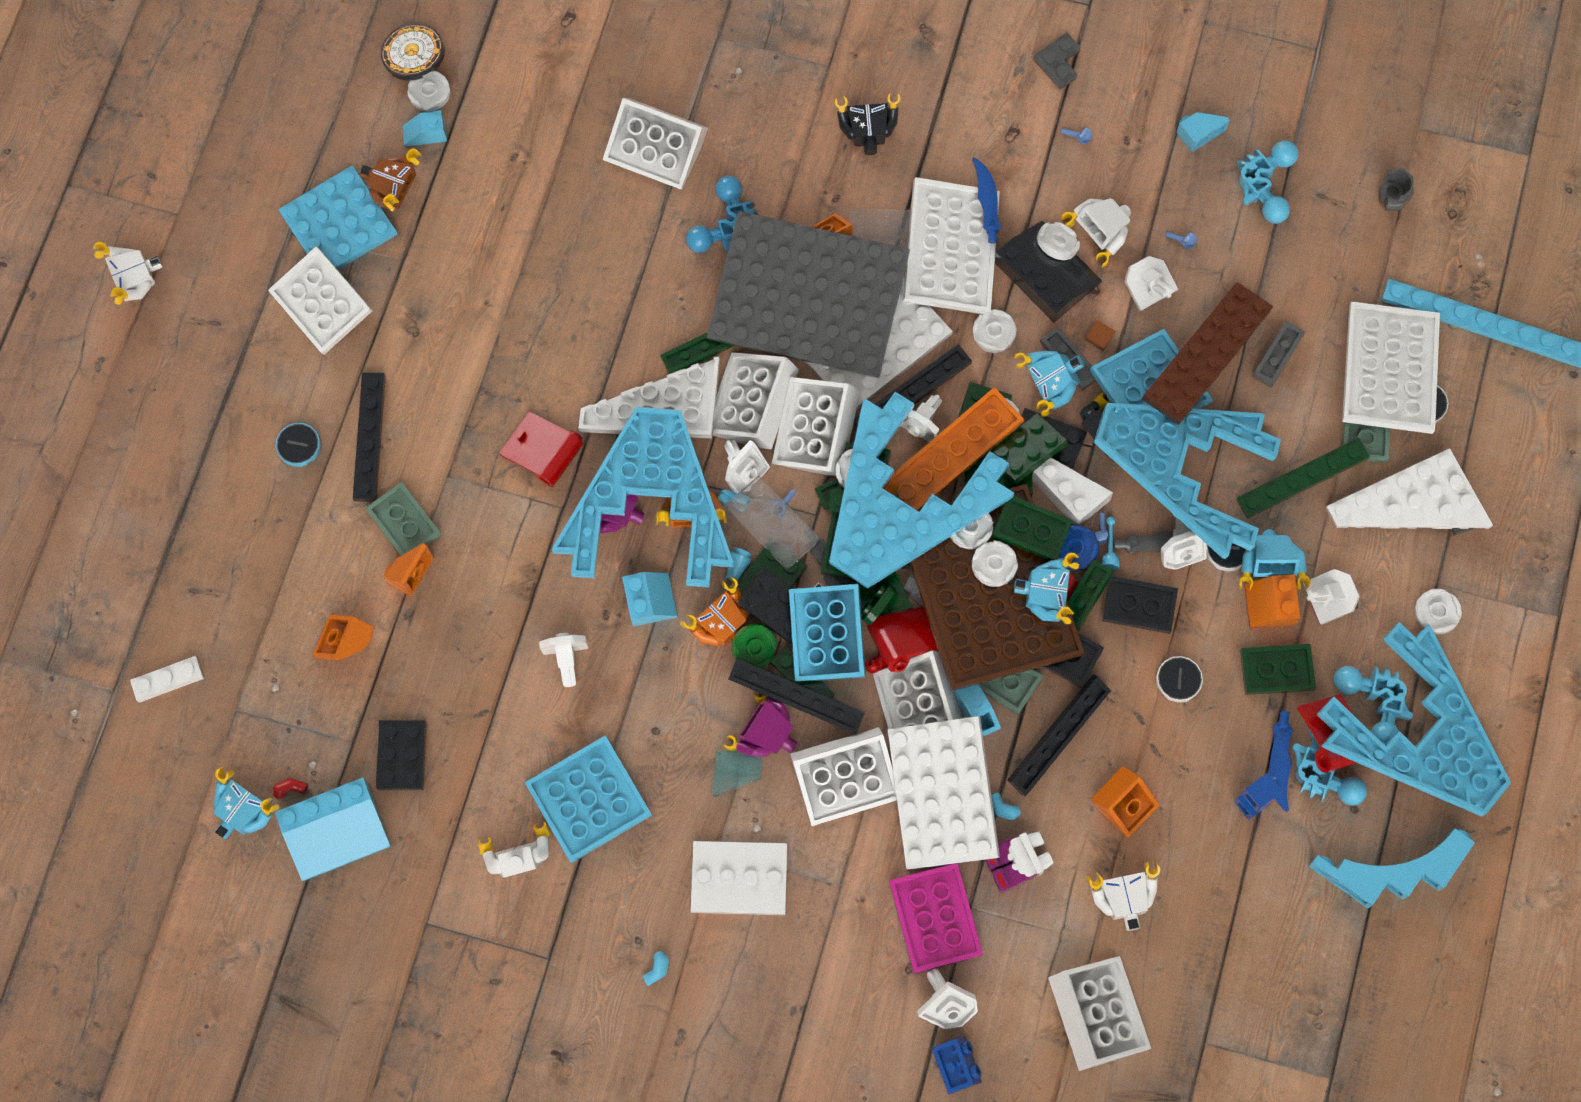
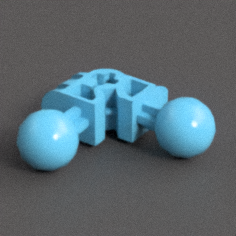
M1282 140L1273 146L1271 156L1268 158L1258 149H1255L1254 156L1248 154L1245 156V162L1242 160L1237 162L1241 172L1239 185L1244 190L1243 204L1249 205L1253 201L1255 203L1260 200L1263 204L1262 213L1264 218L1270 223H1282L1290 214L1288 201L1283 197L1271 194L1272 183L1269 179L1272 178L1276 167L1287 168L1297 161L1299 152L1296 144L1288 140Z
M1344 666L1335 672L1333 678L1334 686L1340 693L1352 695L1358 691L1367 692V700L1375 701L1378 698L1382 699L1383 702L1377 707L1376 715L1382 716L1381 722L1376 723L1372 727L1371 732L1384 745L1399 731L1396 725H1394L1396 718L1410 720L1413 717L1412 712L1408 710L1406 705L1407 687L1399 680L1398 671L1391 676L1389 669L1385 668L1382 673H1379L1378 666H1374L1370 679L1364 678L1360 671L1353 666Z
M1309 729V734L1312 738L1310 747H1304L1298 743L1292 747L1296 755V765L1298 768L1295 776L1297 781L1302 784L1300 794L1304 789L1310 791V798L1318 794L1321 796L1320 802H1323L1327 790L1330 789L1337 792L1340 800L1347 805L1354 806L1362 803L1367 797V787L1363 780L1355 776L1340 779L1333 776L1335 770L1324 773L1318 769L1315 762V754L1320 749V746ZM1306 768L1310 769L1311 775L1309 778H1306L1305 772H1303Z

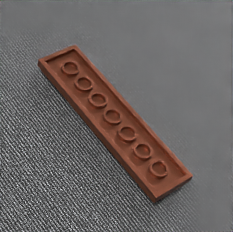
M1236 282L1147 390L1142 400L1180 425L1270 313L1273 306Z

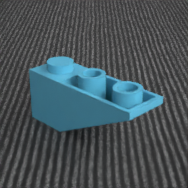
M979 684L953 691L964 718L980 716L983 736L1001 729L994 710Z

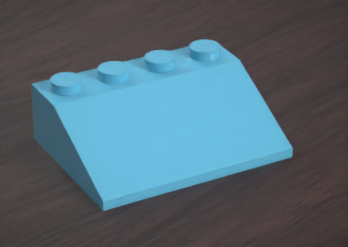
M850 584L789 589L795 682L866 678L859 585Z
M364 778L275 812L282 835L302 881L391 847L369 782Z

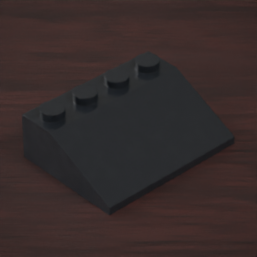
M1041 221L1015 236L996 251L994 263L1055 323L1101 284L1102 280L1077 255L1068 260H1058L1047 255L1040 248L1037 241L1038 232L1045 224Z

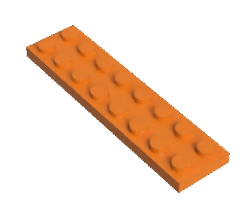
M995 387L992 388L897 469L885 485L884 490L892 495H899L901 501L919 512L932 494L938 496L1024 422L1023 417Z

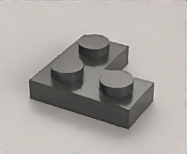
M1065 33L1035 54L1033 60L1061 90L1077 78V73L1066 61L1080 51V46L1068 33Z

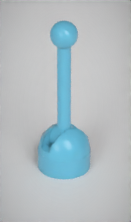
M1110 516L1106 519L1108 524V553L1102 557L1101 564L1112 570H1117L1120 568V560L1117 554L1113 552V525L1115 524V518Z

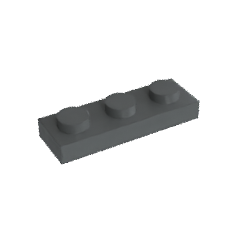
M1286 321L1252 377L1272 388L1304 336L1305 331Z
M1058 326L1040 339V343L1047 351H1057L1060 354L1067 355L1069 360L1077 355L1081 357L1085 366L1076 371V374L1080 380L1077 386L1082 391L1096 381L1089 371L1092 365Z

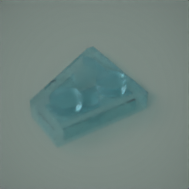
M716 751L712 796L718 797L722 793L760 780L763 757H751L743 753Z

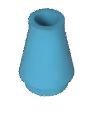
M735 547L733 552H730L733 567H728L725 578L731 580L729 577L731 576L738 582L751 562V553Z

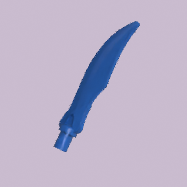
M973 158L972 161L978 180V200L983 208L984 220L982 227L988 234V242L994 244L997 242V233L1001 228L998 220L997 189L994 179L986 166L978 159Z
M1281 711L1279 722L1273 726L1274 742L1269 764L1270 776L1274 775L1280 781L1283 792L1276 798V801L1288 812L1287 785L1292 765L1288 748L1293 730L1288 723L1290 712Z

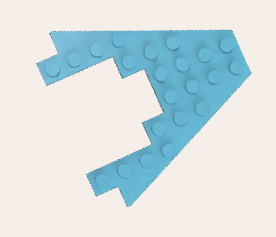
M894 392L883 409L867 399L863 400L829 560L831 565L866 588L876 584L1009 501L1014 496V492L998 483L1008 468L1009 463L989 451L952 506L932 494L920 512L884 490L883 488L895 471L877 458L914 407L913 402L897 392Z
M1119 403L1106 404L1094 443L1222 558L1226 559L1229 556L1232 543L1249 551L1254 548L1259 528L1197 502L1201 483L1181 475L1188 445L1208 452L1214 436L1274 461L1278 454L1281 439L1261 431L1265 414L1192 409L1180 425H1178L1152 406Z
M636 407L553 545L552 552L554 554L573 555L572 577L595 579L602 514L625 516L627 494L672 498L670 519L692 521L686 586L709 588L711 566L733 567V560L681 410Z
M1399 622L1382 640L1433 687L1421 704L1438 720L1416 746L1400 731L1395 733L1384 745L1348 709L1333 697L1317 714L1334 731L1321 746L1324 749L1482 817L1496 803L1511 784V781L1431 626H1425L1415 637Z

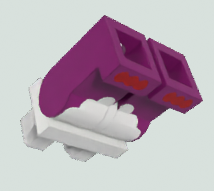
M1025 832L998 844L1000 858L985 859L1000 894L1042 875L1045 869L1053 865L1054 862L1049 852L1037 856L1034 848L1044 844L1040 832L1028 835Z

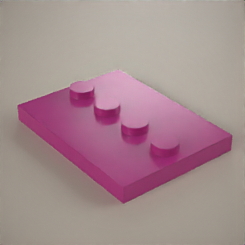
M958 863L889 880L914 974L983 956Z

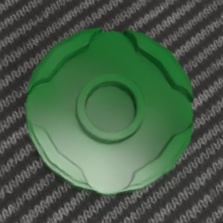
M749 624L742 627L736 633L732 640L731 650L735 660L741 658L764 668L773 659L777 644L775 636L768 628L760 624Z

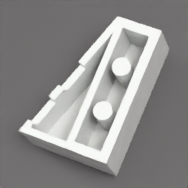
M1052 458L1038 467L1032 476L1033 482L1063 515L1073 520V525H1082L1111 500L1113 494L1108 489Z

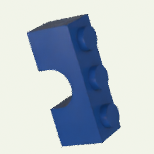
M1267 772L1248 786L1234 803L1245 817L1250 820L1269 806L1283 792L1281 789L1282 785L1274 775L1270 776Z

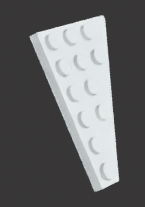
M713 357V360L703 364H694L688 369H681L668 374L664 379L656 382L650 381L641 387L620 393L621 395L612 399H603L597 404H590L581 408L579 432L620 434L636 407L681 410L690 438L712 439L720 358Z
M1450 448L1326 506V510L1336 528L1380 527L1399 529L1406 527L1408 529H1416L1420 527L1432 529H1489L1493 526Z

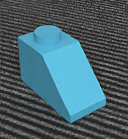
M441 110L419 113L402 126L405 147L447 141L446 123Z
M1196 112L1191 116L1186 115L1179 121L1177 134L1190 151L1193 152L1226 131L1230 120L1224 116Z

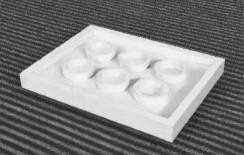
M317 246L268 290L324 355L373 311Z
M693 841L691 913L785 915L787 843Z

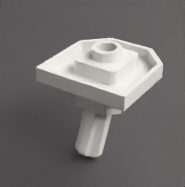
M1147 256L1128 267L1124 282L1139 311L1165 297L1170 298L1171 294L1178 290L1164 260Z
M937 394L935 396L931 395L927 402H922L916 411L911 410L901 424V427L905 428L913 436H919L927 442L933 440L939 435V428L932 422L936 410L942 404L940 396Z
M727 440L724 448L729 456L727 457L729 465L725 480L736 494L749 492L768 471L770 466L756 444L751 440L742 450H740L735 440Z
M1178 518L1175 520L1173 537L1161 548V562L1163 566L1173 570L1207 559L1206 543Z
M1333 569L1310 579L1311 584L1306 589L1308 594L1307 600L1311 601L1321 625L1354 612L1360 595L1351 575Z
M559 633L556 634V637L540 641V650L543 655L556 653L563 686H575L574 651L589 649L586 637L584 635Z
M936 968L927 973V978L935 993L917 1011L918 1016L943 1029L962 1027L978 1012L975 995L950 982L946 983L940 971Z

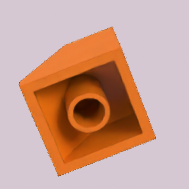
M1295 574L1269 576L1253 581L1250 591V584H1244L1250 629L1295 626L1301 619Z
M1123 766L1091 798L1099 812L1127 838L1160 806L1140 776Z

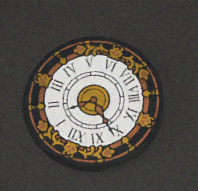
M408 24L397 28L387 36L381 47V60L386 70L393 77L407 81L421 79L423 75L428 74L434 68L437 69L442 63L445 54L444 43L439 33L432 27L424 24Z

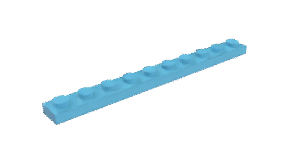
M1392 279L1387 281L1381 299L1382 302L1400 308L1440 313L1441 322L1581 368L1580 342Z

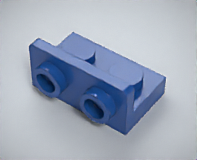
M966 1037L956 1038L932 1048L948 1095L982 1083L980 1067L975 1064L972 1056L973 1048Z

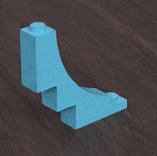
M1455 828L1431 852L1407 863L1375 866L1344 859L1336 868L1333 866V861L1329 858L1317 855L1313 858L1309 867L1363 906L1369 908L1375 903L1385 887L1403 900L1409 897L1420 879L1437 891L1442 890L1475 842L1470 839L1471 836L1467 832Z

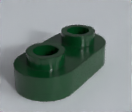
M890 583L886 585L881 584L874 592L876 597L871 603L868 602L862 608L861 614L863 615L861 620L868 625L872 624L896 592V588Z

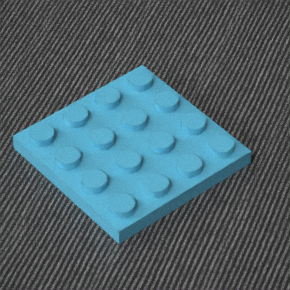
M353 166L348 167L278 209L306 254L317 246L337 270L398 235L381 207H378L369 195V189Z
M1162 329L1092 366L1089 371L1111 403L1150 406L1142 400L1144 394L1180 351L1165 329ZM1207 391L1192 409H1202L1212 403L1213 399Z
M606 735L524 782L570 863L575 862L652 816Z

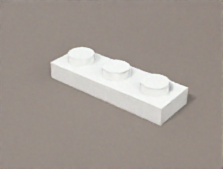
M193 656L131 679L130 682L136 701L140 703L202 680L204 675L198 658Z

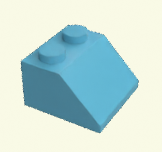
M641 572L622 577L633 627L678 617L668 573Z

